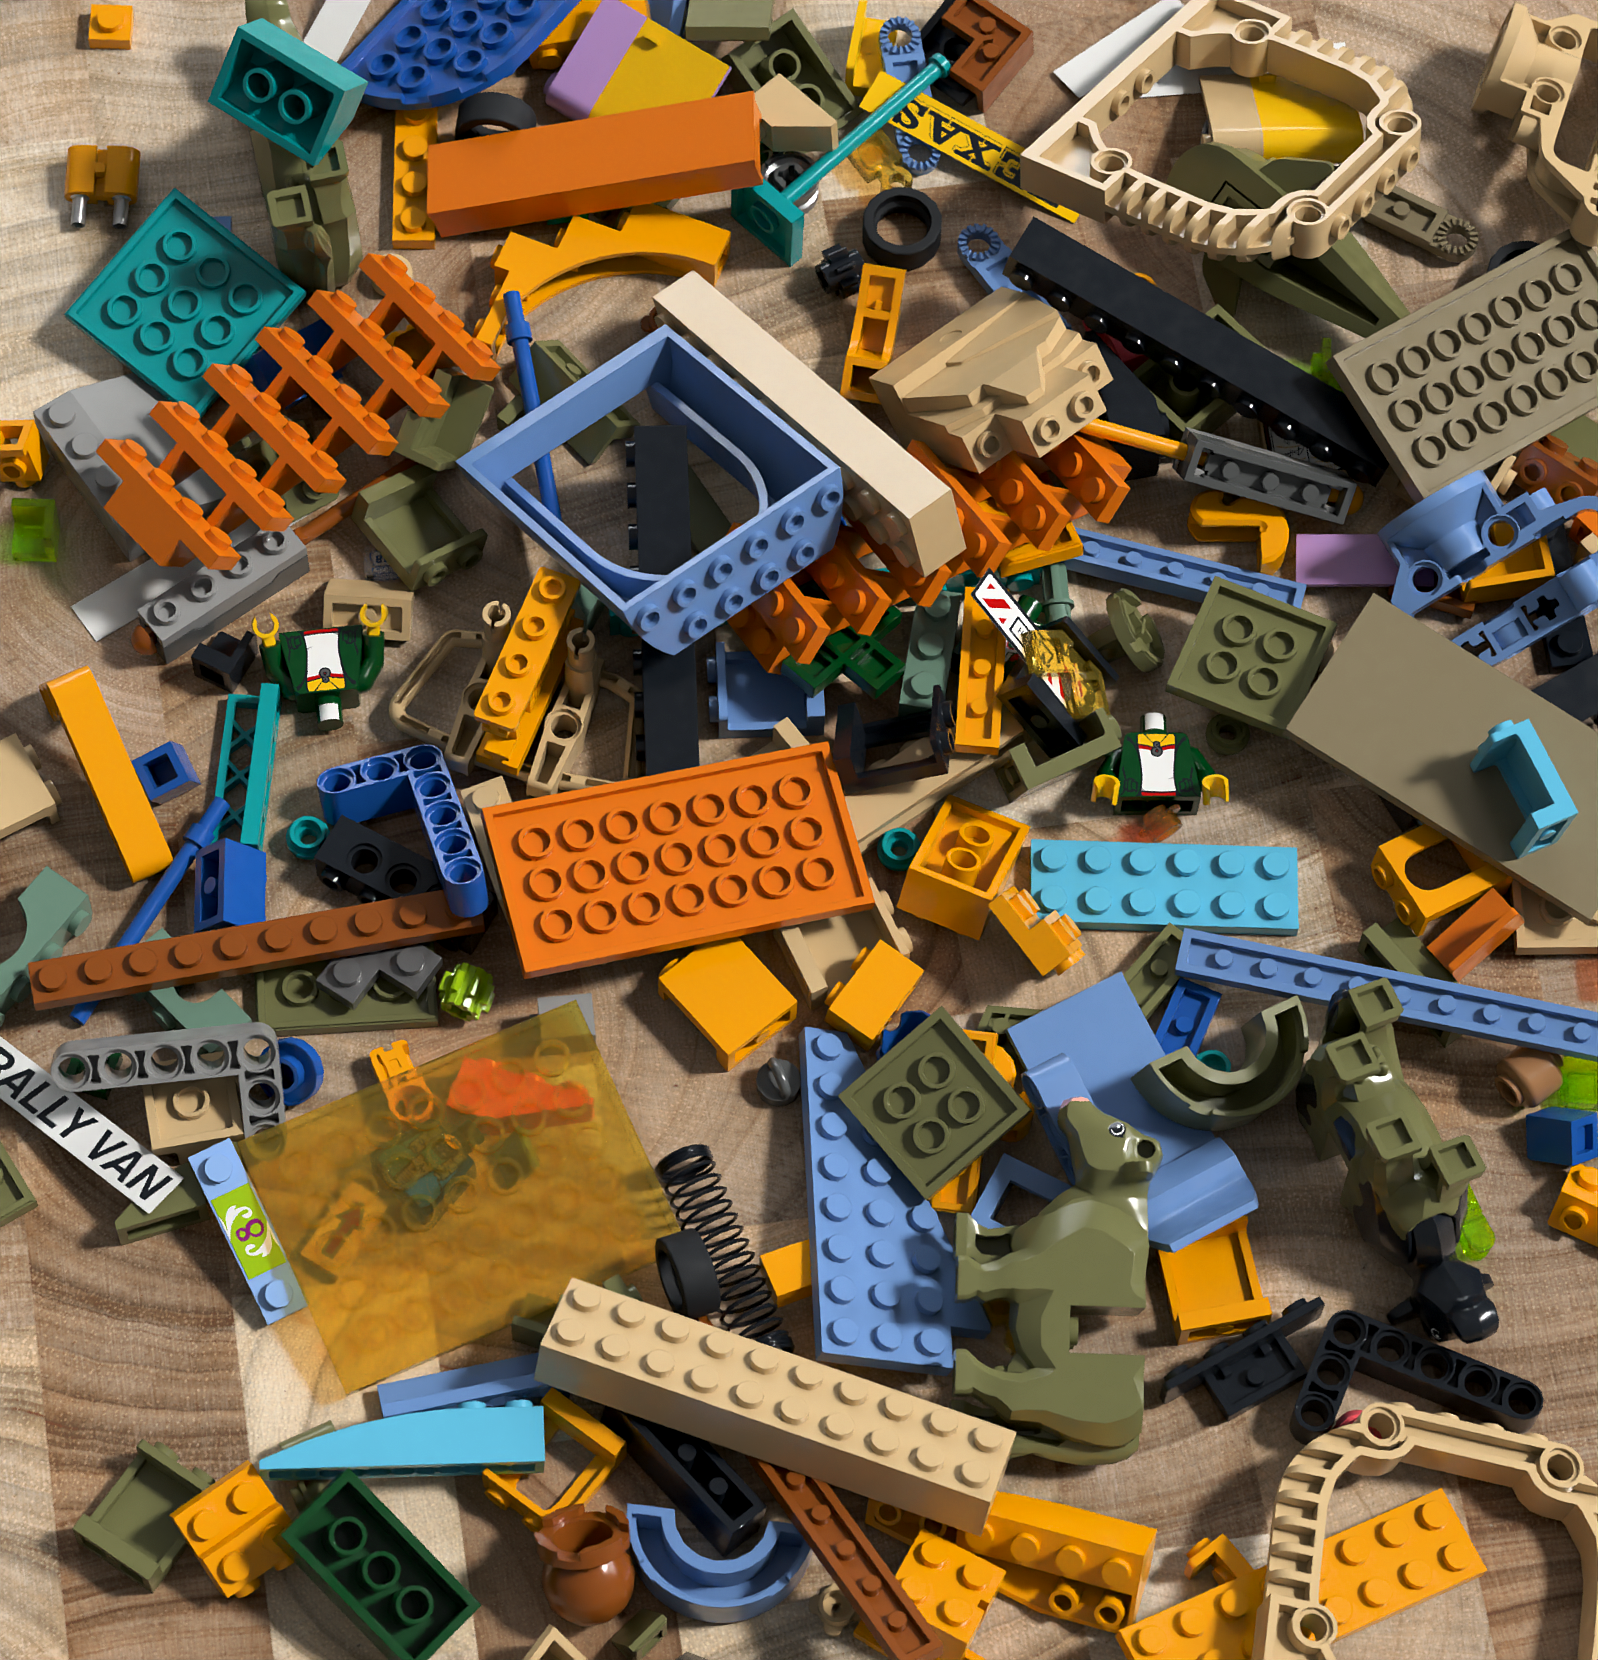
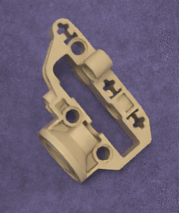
M1514 1L1488 56L1475 90L1470 110L1481 115L1492 111L1513 120L1507 139L1526 147L1527 178L1531 187L1570 225V233L1577 242L1590 247L1598 246V129L1589 158L1583 169L1566 164L1553 151L1571 89L1581 64V58L1598 64V22L1579 14L1543 20L1530 15L1527 5Z

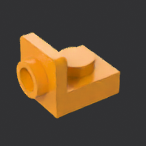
M1223 1533L1212 1542L1206 1537L1190 1549L1186 1554L1189 1561L1183 1574L1190 1581L1211 1564L1215 1568L1212 1570V1575L1220 1586L1254 1571V1568Z

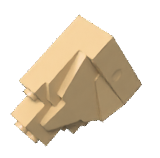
M1000 287L869 377V380L905 450L912 440L922 441L929 446L941 462L980 474L1013 450L1041 458L1102 415L1107 410L1098 390L1111 382L1113 378L1097 344L1082 340L1079 332L1066 329L1056 309L1027 293Z

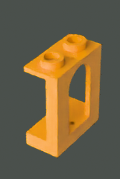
M1426 824L1378 846L1370 865L1376 884L1381 889L1387 890L1395 903V910L1399 919L1404 925H1409L1417 937L1423 935L1428 922L1485 895L1492 887L1501 896L1506 894L1513 878L1453 842L1472 872L1434 890H1422L1414 886L1405 874L1406 861L1413 855L1448 839Z
M553 1387L540 1401L544 1411L545 1447L561 1429L595 1455L559 1502L551 1509L543 1510L516 1490L523 1474H494L488 1468L482 1472L483 1487L486 1488L484 1493L487 1498L503 1510H507L510 1506L523 1516L522 1523L533 1533L539 1532L543 1528L542 1519L546 1515L559 1508L575 1504H584L585 1508L627 1456L626 1441Z

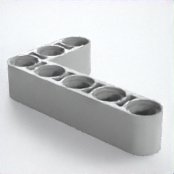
M250 1022L74 1040L60 1045L53 1055L51 1065L52 1080L58 1088L67 1092L238 1075L245 1142L248 1152L259 1161L270 1162L283 1155L287 1147V1122L278 1039L276 1032L265 1023ZM255 1038L262 1039L269 1044L270 1049L264 1055L252 1056L244 1048L246 1043ZM214 1043L223 1049L224 1054L218 1060L207 1061L199 1055L198 1051L203 1045ZM169 1048L177 1054L178 1058L173 1064L163 1066L156 1063L152 1055L158 1049ZM123 1053L130 1058L131 1065L124 1070H114L107 1064L106 1059L111 1054ZM66 1058H77L82 1061L85 1069L80 1074L69 1075L61 1069L60 1063ZM266 1083L275 1092L272 1097L262 1101L253 1098L249 1091L255 1084ZM272 1128L279 1134V1137L274 1143L266 1145L259 1143L254 1138V1135L259 1129Z

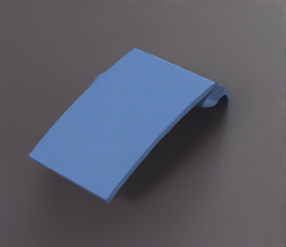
M1118 972L1005 1029L1026 1071L1021 1075L1025 1092L1066 1176L1073 1186L1075 1185V1177L1071 1164L1069 1144L1066 1136L1057 1124L1058 1111L1064 1100L1078 1096L1087 1098L1103 1113L1128 1123L1143 1135L1152 1137L1160 1142L1163 1159L1148 1190V1239L1150 1247L1174 1253L1258 1208V1197L1252 1183L1242 1169L1235 1153L1220 1136L1215 1138L1211 1131L1191 1129L1163 1116L1142 1097L1130 1078L1150 1062L1165 1056V1053L1141 1011L1122 972Z

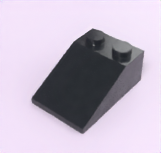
M1093 330L1085 331L1084 340L1097 344L1113 378L1111 382L1098 390L1107 411L1097 417V419L1168 438L1170 436L1168 417L1165 412L1159 413L1155 396ZM1108 440L1132 467L1125 481L1157 476L1160 459L1166 456Z

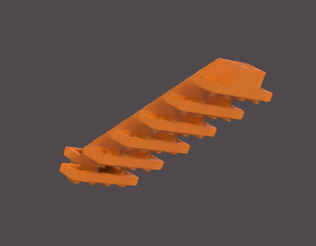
M368 253L358 267L386 294L368 318H363L355 310L357 304L340 290L335 292L316 290L307 301V304L334 330L333 334L316 355H312L303 346L305 340L289 327L282 329L264 326L254 339L282 367L264 393L259 392L251 383L253 381L252 376L237 364L223 365L212 363L202 377L230 406L211 430H208L199 421L200 414L186 402L158 401L149 415L177 442L158 468H155L145 458L147 456L146 451L131 439H105L96 450V453L123 482L103 508L159 566L184 567L197 557L208 569L232 570L241 556L230 546L232 540L228 536L229 533L249 519L262 531L285 532L294 520V517L284 508L285 501L280 496L303 480L315 492L337 494L347 480L336 470L338 464L333 459L355 442L367 454L389 456L399 442L388 432L390 426L386 420L406 405H409L420 417L441 418L451 405L440 395L442 389L433 381L436 370L452 368L453 366L460 367L471 379L492 381L502 369L491 358L493 352L486 344L476 338H472L469 333L463 330L465 325L462 320L452 312L444 310L435 302L436 295L427 286L420 282H414L406 274L408 268L400 259L392 254L383 256ZM403 317L433 346L416 369L411 366L413 360L407 353L397 347H392L383 338L396 328ZM358 355L384 380L364 407L360 404L362 398L354 389L346 384H340L332 376L334 372ZM306 392L332 417L312 444L308 441L309 434L305 429L295 422L288 421L280 413L281 410ZM253 430L279 455L260 482L255 479L257 473L249 464L236 459L227 450ZM200 468L226 493L207 520L202 517L204 512L197 503L187 497H183L174 488Z
M1079 431L1041 458L1013 450L980 474L948 468L925 442L912 440L906 451L952 490L967 549L924 578L912 566L904 567L887 544H878L871 537L864 524L859 520L854 522L849 519L842 509L843 516L853 527L839 526L838 535L832 550L726 621L767 673L781 675L782 662L790 655L797 663L810 665L826 637L851 625L857 634L871 636L887 608L910 597L917 605L931 608L948 579L969 569L980 578L983 577L988 568L995 573L1008 551L1029 541L1037 549L1050 551L1066 524L1088 513L1096 521L1109 524L1131 489L1125 483V479L1132 467L1107 439ZM1051 469L1068 489L1045 485L1037 475ZM993 497L1008 516L984 512L977 502ZM733 522L726 535L743 525V523ZM874 552L890 572L865 568L858 559ZM814 580L830 600L804 596L798 587Z

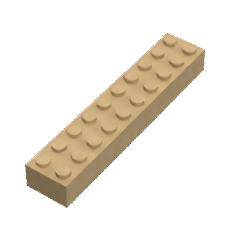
M694 270L690 271L652 297L658 314L654 318L658 328L664 324L670 327L840 467L843 483L842 509L852 521L859 520L864 524L871 537L878 544H887L904 567L912 566L925 578L967 549L952 490Z
M573 1277L540 1344L534 1376L535 1381L980 1537L1005 1473L1017 1433Z

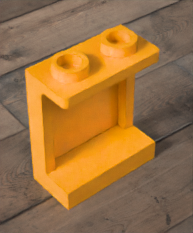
M738 936L697 944L694 946V951L682 960L680 958L671 960L659 974L658 994L664 1001L670 998L716 1048V1060L727 1072L797 1018L798 1001Z
M1247 1214L1174 1253L1155 1249L1177 1345L1243 1334L1249 1327L1262 1320H1266L1269 1324L1272 1311L1268 1297L1263 1298L1246 1230L1248 1224Z

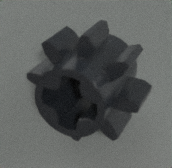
M840 243L821 251L824 259L815 266V271L823 290L827 294L835 292L836 296L841 295L843 299L859 293V283L861 282L864 264L860 253L855 248L848 251L847 247L842 248Z

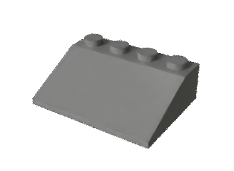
M135 373L69 390L33 411L35 423L45 446L130 562L146 552L103 508L123 480L96 453V450L105 439H131L144 448L147 453L145 458L155 468H158L177 444L149 415L158 401H170ZM202 468L174 487L183 497L193 500L202 508L204 512L203 518L211 515L226 495Z

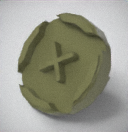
M1121 588L1110 594L1106 599V610L1111 624L1089 635L1087 639L1108 663L1127 654L1141 671L1149 673L1163 665L1164 661L1162 659H1164L1165 653L1163 642L1152 617H1149L1148 614L1142 616L1136 608L1142 605L1140 599L1130 590Z

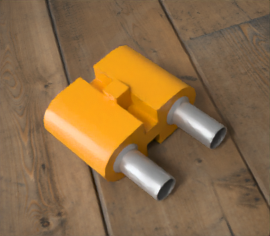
M74 145L68 148L64 198L72 202L70 224L72 227H85L87 204H98V200L107 201L108 205H114L112 226L117 229L127 228L129 205L136 203L138 199L141 157L139 150L128 146H107V150H99L97 145Z

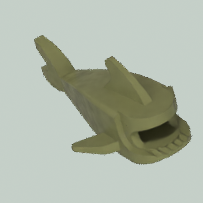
M1207 142L1194 146L1179 157L1168 175L1167 185L1207 202L1233 209H1268L1288 193L1299 190H1313L1312 186L1329 177L1335 169L1334 164L1330 161L1295 157H1282L1279 159L1272 157L1267 160L1249 149L1234 148L1218 142ZM1350 231L1345 238L1335 242L1324 254L1312 259H1302L1290 255L1282 259L1272 260L1271 252L1260 254L1252 262H1237L1236 255H1228L1222 261L1209 259L1207 252L1204 253L1202 272L1215 305L1219 304L1233 318L1236 314L1243 279L1276 298L1364 338L1410 314Z

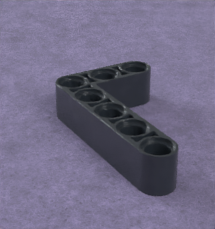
M1342 1310L1332 1315L1326 1325L1293 1409L1289 1428L1295 1440L1303 1445H1308L1314 1439L1328 1433L1332 1429L1354 1371L1481 1422L1498 1424L1504 1428V1431L1517 1434L1525 1433L1533 1427L1543 1408L1544 1399L1537 1385L1528 1380L1358 1312ZM1338 1330L1348 1331L1355 1337L1356 1342L1353 1344H1343L1335 1338L1334 1332ZM1383 1347L1391 1348L1398 1354L1399 1360L1393 1362L1385 1361L1379 1356L1377 1350ZM1423 1365H1433L1441 1371L1443 1377L1440 1379H1430L1424 1375L1421 1367ZM1325 1370L1331 1371L1337 1375L1340 1383L1336 1385L1325 1384L1319 1379L1317 1373ZM1469 1382L1478 1383L1485 1389L1486 1395L1482 1397L1473 1396L1468 1393L1464 1384ZM1515 1399L1523 1401L1529 1407L1530 1413L1517 1414L1510 1408L1509 1401ZM1308 1411L1316 1412L1322 1417L1324 1424L1321 1426H1310L1305 1423L1301 1414Z

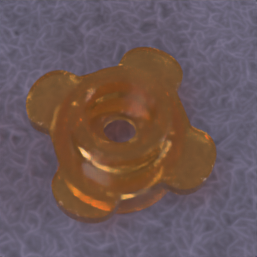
M1163 804L1149 811L1142 818L1144 824L1142 825L1143 829L1138 833L1140 838L1148 836L1152 843H1159L1176 833L1183 826L1176 815L1181 809L1179 804L1173 805L1168 809Z

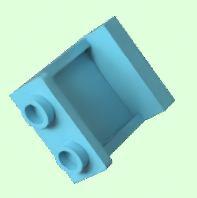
M1529 718L1513 724L1512 720L1499 723L1488 731L1489 736L1486 741L1477 747L1478 753L1470 763V767L1476 773L1495 765L1502 774L1526 820L1510 842L1511 848L1517 859L1557 843L1579 812Z

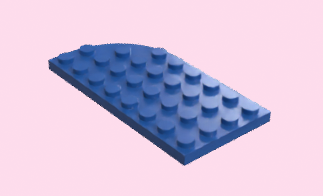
M401 0L346 58L341 66L368 81L360 101L362 103L387 110H421L451 104L479 93L503 78L511 76L516 71V68L539 47L581 0Z

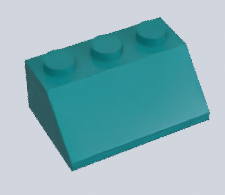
M260 18L237 27L207 102L312 166L319 164L353 120L368 81L267 20Z

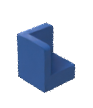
M1551 1106L1527 1114V1157L1530 1160L1574 1166L1598 1157L1597 1112Z

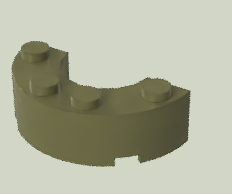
M1296 995L1265 1009L1241 1027L1246 1049L1245 1061L1238 1071L1225 1072L1214 1070L1199 1061L1188 1046H1185L1150 1062L1130 1079L1142 1097L1155 1110L1182 1126L1213 1132L1227 1131L1244 1126L1257 1119L1285 1098L1302 1074L1300 1070L1304 1055L1308 1051L1309 1033L1306 1015L1300 999Z

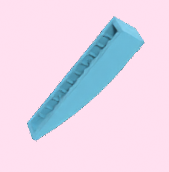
M528 1400L508 1401L505 1403V1407L486 1408V1404L483 1402L468 1401L458 1404V1408L397 1415L353 1425L306 1440L259 1460V1472L263 1481L334 1479L341 1471L350 1468L358 1478L482 1475L486 1468L494 1474L544 1473L543 1406H533V1402Z

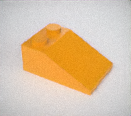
M948 794L908 868L896 908L951 929L960 935L980 940L993 915L988 904L1002 894L1031 826Z

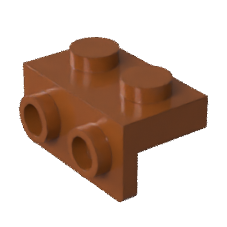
M1548 435L1521 451L1511 468L1517 472L1513 483L1531 494L1545 487L1555 504L1581 496L1598 497V463L1587 457L1579 459L1567 451L1569 447L1565 442L1555 436Z

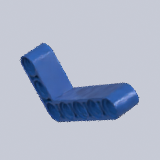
M429 744L416 745L332 767L319 775L317 778V788L323 816L326 822L335 826L341 815L358 823L414 808L451 912L459 917H474L487 909L489 896L483 865L443 754L438 747Z

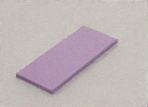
M1296 534V582L1307 584L1306 587L1395 586L1399 569L1377 534ZM1426 568L1420 570L1414 578L1415 587H1434V570Z

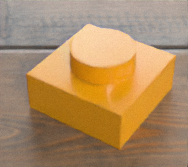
M91 4L88 36L90 48L131 50L134 24L133 6Z

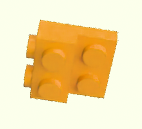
M1013 885L988 904L989 908L1042 976H1045L1052 969L1059 976L1086 955L1080 948L1082 944L1078 937L1082 934L1074 921L1067 914L1060 917L1056 910L1043 920H1040L1036 914L1040 911V908L1025 889L1019 892Z
M248 1460L169 1514L217 1590L227 1598L233 1594L237 1598L249 1595L260 1586L261 1581L258 1577L274 1566L279 1571L294 1563L272 1540L291 1519L283 1506L275 1500L253 1464Z

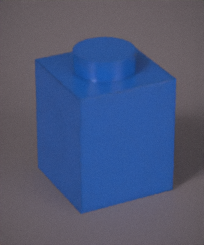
M169 741L131 761L150 801L164 804L201 785L181 744Z

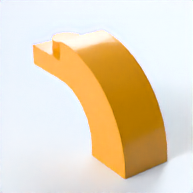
M868 263L863 264L854 325L848 352L845 357L840 395L844 398L881 404L869 377L892 362L906 270Z

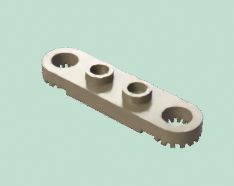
M1396 185L1388 195L1384 194L1373 205L1366 217H1361V219L1450 262H1463L1470 259L1474 255L1478 244V231L1475 230L1474 225H1470L1468 220L1465 222L1462 218L1448 214L1447 210ZM1460 234L1466 238L1468 243L1463 248L1462 246H1459V249H1457V246L1453 248L1451 244L1448 245V241H1445L1446 236Z

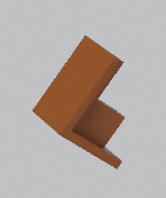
M956 0L942 16V25L969 42L970 46L950 68V77L976 94L977 108L985 113L1034 54L1033 31L987 0Z

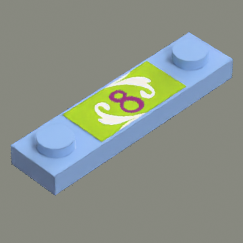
M228 1138L188 1157V1161L267 1325L309 1306L310 1303L231 1139Z

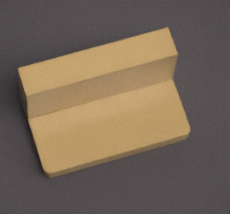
M331 578L324 593L323 628L362 624L363 632L367 631V626L360 619L362 606L367 603L366 615L368 619L375 622L381 618V604L383 603L388 610L387 619L380 625V631L385 634L384 640L410 641L412 636L413 600L416 590L411 592L405 583Z

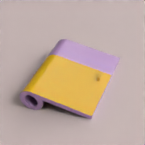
M602 0L559 72H554L548 78L543 93L546 95V105L575 121L715 97L732 68L621 1Z

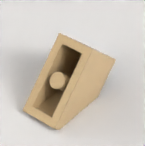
M780 73L755 92V101L762 115V122L759 123L760 141L772 151H834L839 147L837 121Z

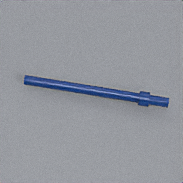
M508 291L503 294L508 321L504 328L507 344L513 348L526 415L541 405L529 345L533 338L530 323L524 319L520 292ZM549 452L534 462L542 505L563 522Z
M215 796L199 822L191 824L183 836L185 843L115 947L137 944L141 941L196 859V851L210 845L214 840L213 832L230 808V804L227 801ZM101 1000L76 1004L69 1017L74 1022L84 1026Z

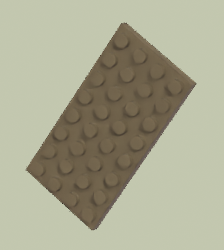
M1570 228L1333 355L1325 362L1415 504L1472 472L1490 469L1509 456L1515 455L1598 408V255L1592 247L1577 242L1572 237Z

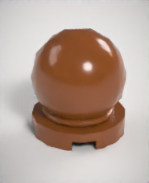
M575 1504L559 1508L546 1515L542 1519L543 1528L539 1532H534L536 1552L541 1561L544 1562L541 1588L551 1610L562 1620L582 1627L602 1625L609 1622L627 1606L634 1589L635 1570L626 1551L629 1548L631 1539L629 1520L624 1512L610 1505H606V1513L598 1511L585 1512L584 1504Z

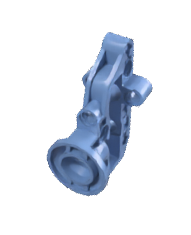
M1477 470L1454 481L1403 512L1377 533L1399 569L1391 604L1414 618L1415 614L1467 584L1469 580L1477 578L1577 515L1584 512L1598 514V497L1581 496L1555 504L1544 487L1531 495L1525 492L1504 505L1483 470ZM1507 523L1513 528L1514 537L1508 545L1496 546L1490 541L1489 532L1495 524ZM1598 551L1588 555L1582 561L1557 574L1553 579L1513 602L1512 606L1485 622H1480L1451 641L1462 648L1469 643L1472 647L1477 648L1486 643L1480 636L1484 633L1497 655L1493 656L1491 649L1488 648L1479 654V659L1495 667L1579 616L1582 617L1598 608ZM1425 568L1434 570L1438 575V584L1430 592H1420L1414 585L1416 574ZM1546 598L1549 602L1557 600L1559 602V606L1555 608L1557 617L1550 621L1546 616H1541L1534 620L1533 623L1539 628L1535 631L1522 609L1527 608V613L1530 616L1540 609L1538 603L1540 599Z

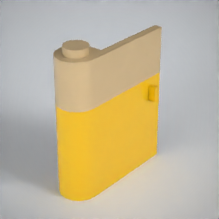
M1265 73L1258 77H1244L1238 74L1199 75V86L1209 124L1208 134L1201 135V144L1218 142L1234 148L1249 149L1267 160L1272 157L1276 159L1295 157L1330 161L1333 164L1343 163L1364 143L1363 127L1359 112L1346 103L1271 73Z

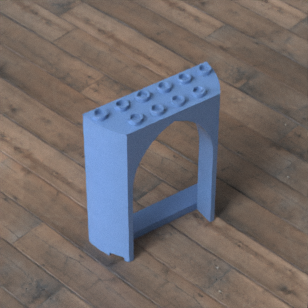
M666 324L455 461L466 479L573 577L577 578L583 586L643 640L654 648L671 655H676L832 550L838 535L843 508V483L840 467ZM645 389L654 411L671 425H686L687 438L746 487L759 502L758 515L668 575H654L629 570L603 558L512 478V476Z

